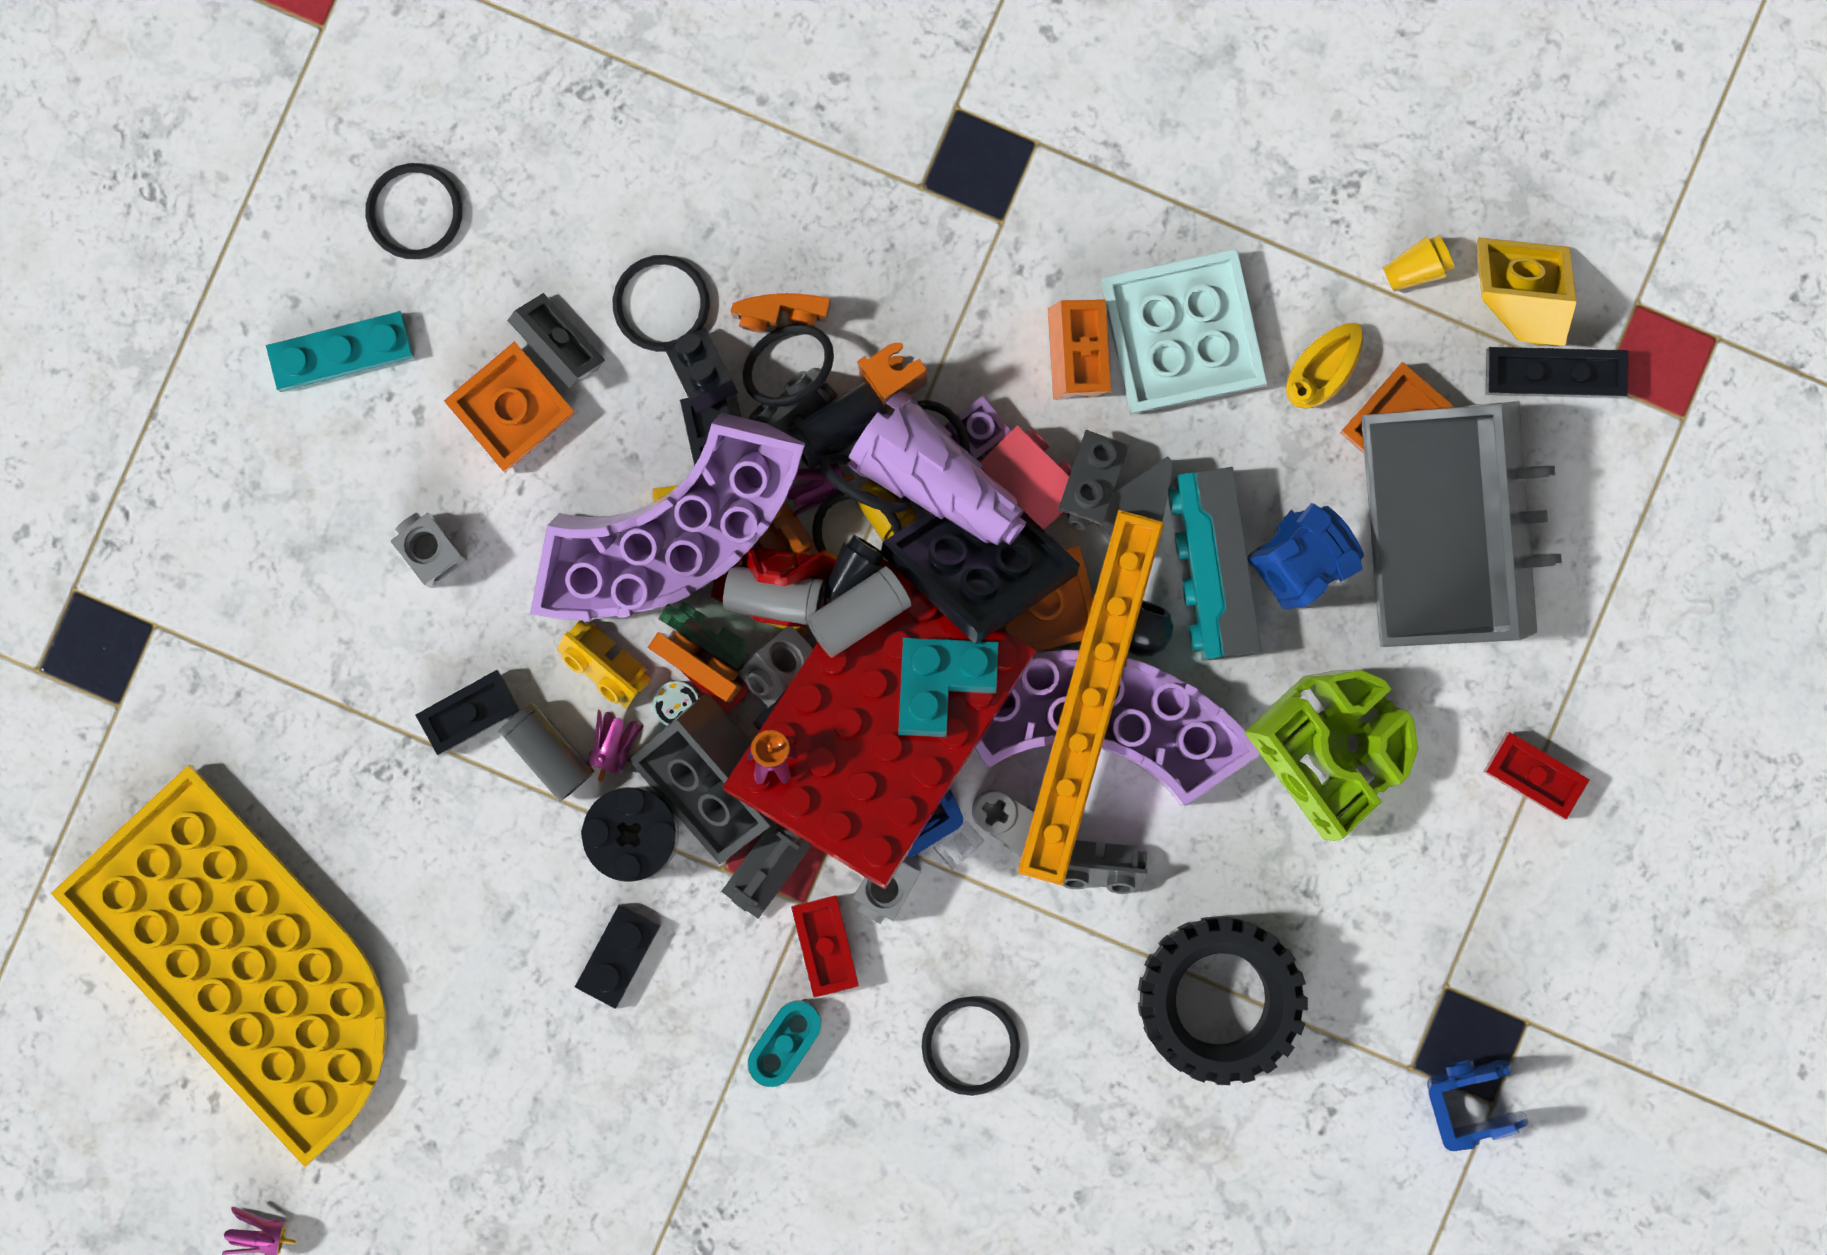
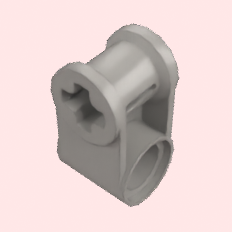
M988 790L981 793L975 799L972 806V816L975 823L984 831L1003 842V846L1021 857L1034 809L1029 806H1023L1013 798L997 790ZM998 799L1002 800L1001 810L1006 813L1002 821L993 819L990 824L986 823L987 813L982 810L986 802L995 804Z

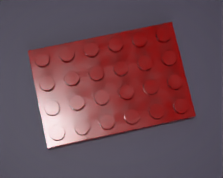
M883 559L880 564L883 568L885 566L888 567L897 577L911 601V607L833 658L817 643L758 732L759 734L766 730L778 731L786 737L789 746L796 751L797 759L787 757V764L791 774L790 781L785 784L782 783L773 770L767 773L763 784H757L754 779L755 760L754 758L752 760L747 759V755L751 750L750 744L723 785L725 792L886 889L1035 656L1036 650L1002 629H998L982 640V642H998L996 693L948 691L946 737L899 735L903 638L971 640L891 563Z

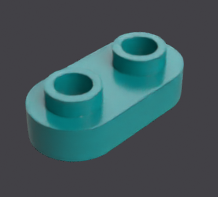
M794 1000L783 1005L753 1047L748 1057V1070L751 1077L758 1084L765 1087H777L784 1084L815 1042L821 1030V1017L812 1004L802 1000ZM801 1015L806 1019L807 1027L804 1031L795 1032L790 1028L789 1020L792 1016ZM767 1054H775L780 1058L781 1065L777 1070L770 1071L764 1067L763 1058Z

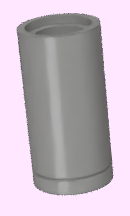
M734 565L729 568L723 595V609L725 612L808 625L806 618L824 606L825 596L823 591L826 588L825 580L809 577L788 586H779L758 582L749 568Z
M885 566L808 616L806 621L823 650L833 658L911 607V601L897 577Z

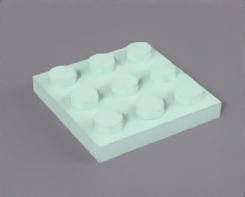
M1237 249L1101 278V286L1104 299H1106L1107 313L1130 415L1263 387L1267 384Z

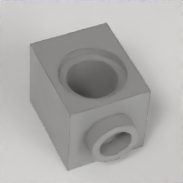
M428 512L422 517L418 513H414L396 527L395 530L398 532V535L391 540V543L421 582L430 588L467 561L466 557L437 519ZM423 535H434L438 543L436 553L431 558L420 559L415 552L417 540Z
M786 627L756 652L738 672V675L747 684L749 690L758 696L769 708L783 696L813 648L794 627Z
M903 861L893 876L899 887L898 894L889 902H881L875 899L871 892L872 881L864 877L853 896L854 900L860 902L856 911L879 924L882 923L885 917L894 921L921 871Z

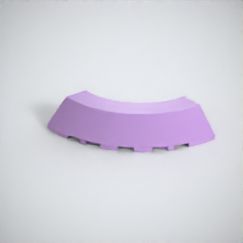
M720 413L711 424L706 444L691 473L675 489L662 498L639 509L613 516L584 517L559 513L547 525L530 614L556 619L590 621L592 618L618 616V618L631 616L633 613L657 607L661 608L678 602L689 596L692 592L706 586L714 579L716 580L734 566L770 526L784 503L795 479L805 443L767 423Z
M1079 650L1035 653V656L975 748L987 768L1022 751L1053 745ZM1126 658L1101 750L1126 758L1143 768L1171 793L1180 806H1186L1260 756V753L1244 733L1245 730L1223 708L1198 691L1197 688L1156 667Z

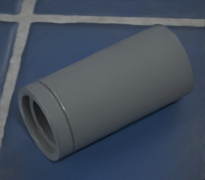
M534 701L520 710L498 731L559 802L573 793L595 772Z

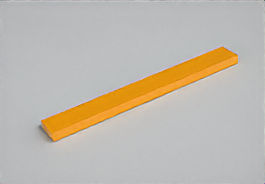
M1118 510L1019 863L1018 874L1061 886L1064 885L1164 522Z

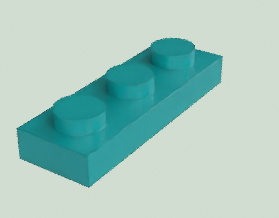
M401 311L266 345L276 389L279 392L414 358L404 315Z

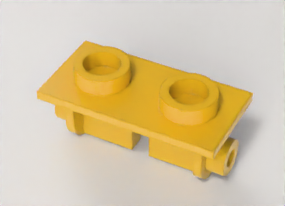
M579 620L570 632L567 631L564 634L557 651L562 654V660L571 670L579 674L584 673L597 684L598 691L605 699L614 704L619 703L625 709H628L637 693H641L652 680L646 675L648 669L643 667L623 649L611 661L605 655L614 647L615 642L592 622L587 625L583 620Z

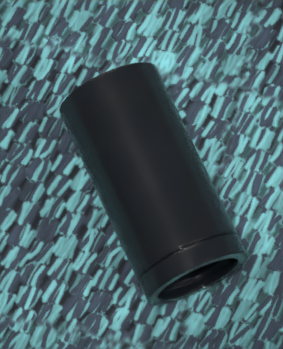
M864 381L793 425L786 432L788 435L805 443L801 459L809 469H812L820 464L825 455L838 453L856 442L877 412L884 415L887 411L873 388Z

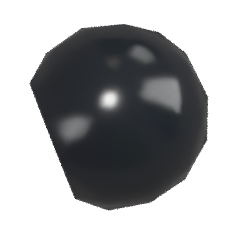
M1142 601L1129 653L1146 657L1165 649L1172 638L1173 632L1171 615L1166 609L1152 602Z

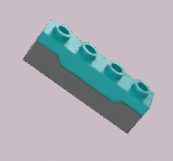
M1233 467L1199 471L1194 474L1193 472L1179 474L1174 478L1175 486L1168 489V499L1171 514H1179L1182 532L1175 533V545L1178 560H1186L1189 578L1182 579V591L1185 605L1194 607L1196 624L1189 625L1192 651H1200L1202 661L1258 653L1261 651L1234 469Z

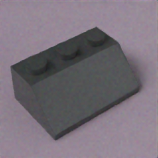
M706 692L632 755L628 761L655 792L668 803L677 817L713 858L721 864L769 828L774 821L724 791L723 785L752 742L711 695Z

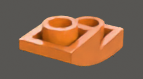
M798 293L767 294L734 302L731 308V315L733 319L740 320V328L757 333H766L767 327L778 329L782 312L789 313L788 320L791 322L815 327L816 320L827 323L831 302L830 298Z

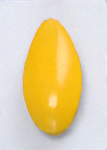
M1355 322L1346 323L1330 329L1316 338L1302 351L1295 361L1286 383L1288 400L1294 406L1307 409L1321 405L1335 396L1347 383L1355 370L1362 351L1363 332L1359 324Z

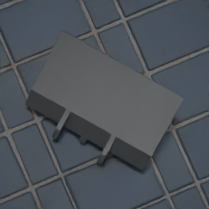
M1520 401L1361 415L1380 647L1515 641L1537 633L1533 568L1554 566L1556 563H1562L1561 554L1557 553L1531 554L1529 524L1548 522L1547 510L1528 511L1526 479L1555 475V466L1525 467Z

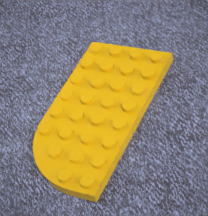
M187 765L54 889L51 894L297 1160L306 1167L357 1118L376 1086L381 1073L387 1042V1015L384 997L370 961L353 937L193 765Z

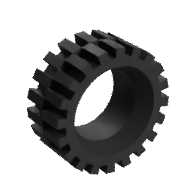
M1212 916L1201 918V921L1187 922L1177 927L1178 931L1171 936L1166 935L1158 943L1160 946L1153 955L1149 954L1144 964L1146 966L1143 978L1140 977L1138 990L1140 991V1002H1137L1139 1015L1143 1020V1029L1156 1050L1178 1071H1182L1192 1079L1203 1083L1211 1081L1217 1085H1230V1082L1241 1081L1244 1084L1256 1080L1254 1076L1263 1071L1268 1074L1276 1069L1278 1066L1275 1062L1283 1055L1288 1058L1295 1047L1291 1044L1296 1034L1302 1035L1305 1023L1301 1021L1303 1010H1308V997L1304 996L1302 985H1306L1303 973L1297 969L1294 963L1296 959L1290 950L1285 948L1279 942L1280 940L1270 932L1252 923L1231 917L1216 918ZM1213 954H1232L1245 959L1256 970L1264 987L1265 1002L1258 1023L1243 1038L1226 1044L1206 1043L1190 1035L1182 1025L1176 1007L1177 988L1184 973L1198 960Z

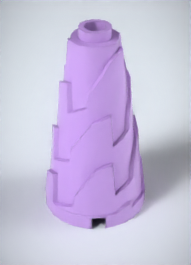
M903 390L897 392L886 402L895 410L894 413L890 416L887 413L882 415L880 412H877L854 445L848 457L851 461L847 465L860 476L870 478L900 498L907 497L940 519L947 518L985 543L992 542L999 545L1004 540L1011 545L1026 525V522L1021 519L1024 510L1017 505V499L981 469L983 465L949 437L952 434L919 406L915 398Z

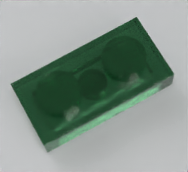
M684 601L679 609L669 603L658 618L660 621L737 670L743 668L750 657V654L742 650L746 643L745 640L724 627L717 634L702 625L707 616Z

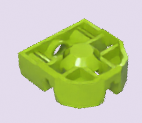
M1333 670L1303 676L1244 732L1323 840L1337 841L1344 839L1380 805L1382 801L1377 794L1385 792L1389 787L1402 784L1410 776L1419 749L1415 722L1408 711L1397 708L1392 701L1384 697L1392 690L1384 679L1363 670ZM1310 689L1325 710L1317 714L1308 700L1300 698L1302 691ZM1374 706L1379 712V716L1370 724L1369 722L1363 723L1360 717L1365 715ZM1357 734L1358 736L1356 753L1347 750L1349 735ZM1307 753L1312 764L1323 774L1330 776L1322 784L1313 770L1300 761ZM1359 765H1366L1373 774L1374 779L1370 783L1366 781L1360 771L1356 770Z

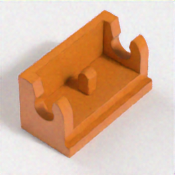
M1106 299L1061 300L1049 307L1048 324L1053 400L1072 398V396L1085 395V398H1092L1103 393H1110L1111 379Z
M892 343L871 358L867 359L864 356L857 361L860 377L873 388L886 411L892 408L886 402L897 392L903 390L911 395L927 384V369L920 359L908 363L903 369L904 357H891L903 349L902 343Z

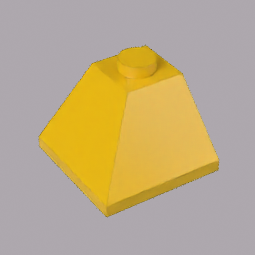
M1478 237L1476 246L1481 299L1518 341L1529 342L1538 346H1565L1577 302L1570 247Z

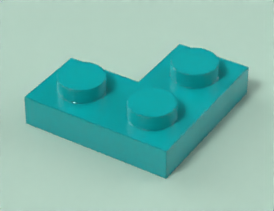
M903 638L899 735L946 737L948 691L996 693L998 642L981 641L975 645L972 641Z

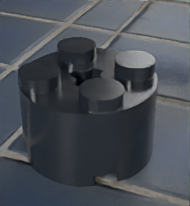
M625 787L612 790L593 803L585 816L581 837L584 851L589 861L599 872L614 880L633 882L659 873L670 863L677 849L679 827L676 814L657 793L643 788ZM624 823L628 826L640 825L641 830L637 834L641 840L639 845L633 842L624 844L620 838L624 835L621 827Z

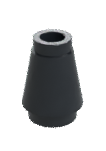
M853 535L849 543L843 542L823 595L833 601L883 568L880 563L885 554L866 540Z

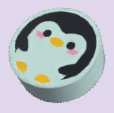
M682 681L668 682L661 686L654 696V713L659 721L667 726L699 699V695L688 683Z

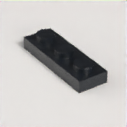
M1488 347L1486 349L1485 395L1625 398L1628 396V350Z

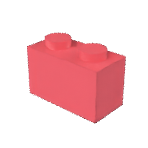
M1017 425L980 462L983 465L981 469L1017 499V505L1024 510L1023 512L1045 531L1063 513L1058 508L1072 467L1064 460L1057 465L1045 453L1049 448L1046 441L1031 427L1024 432Z

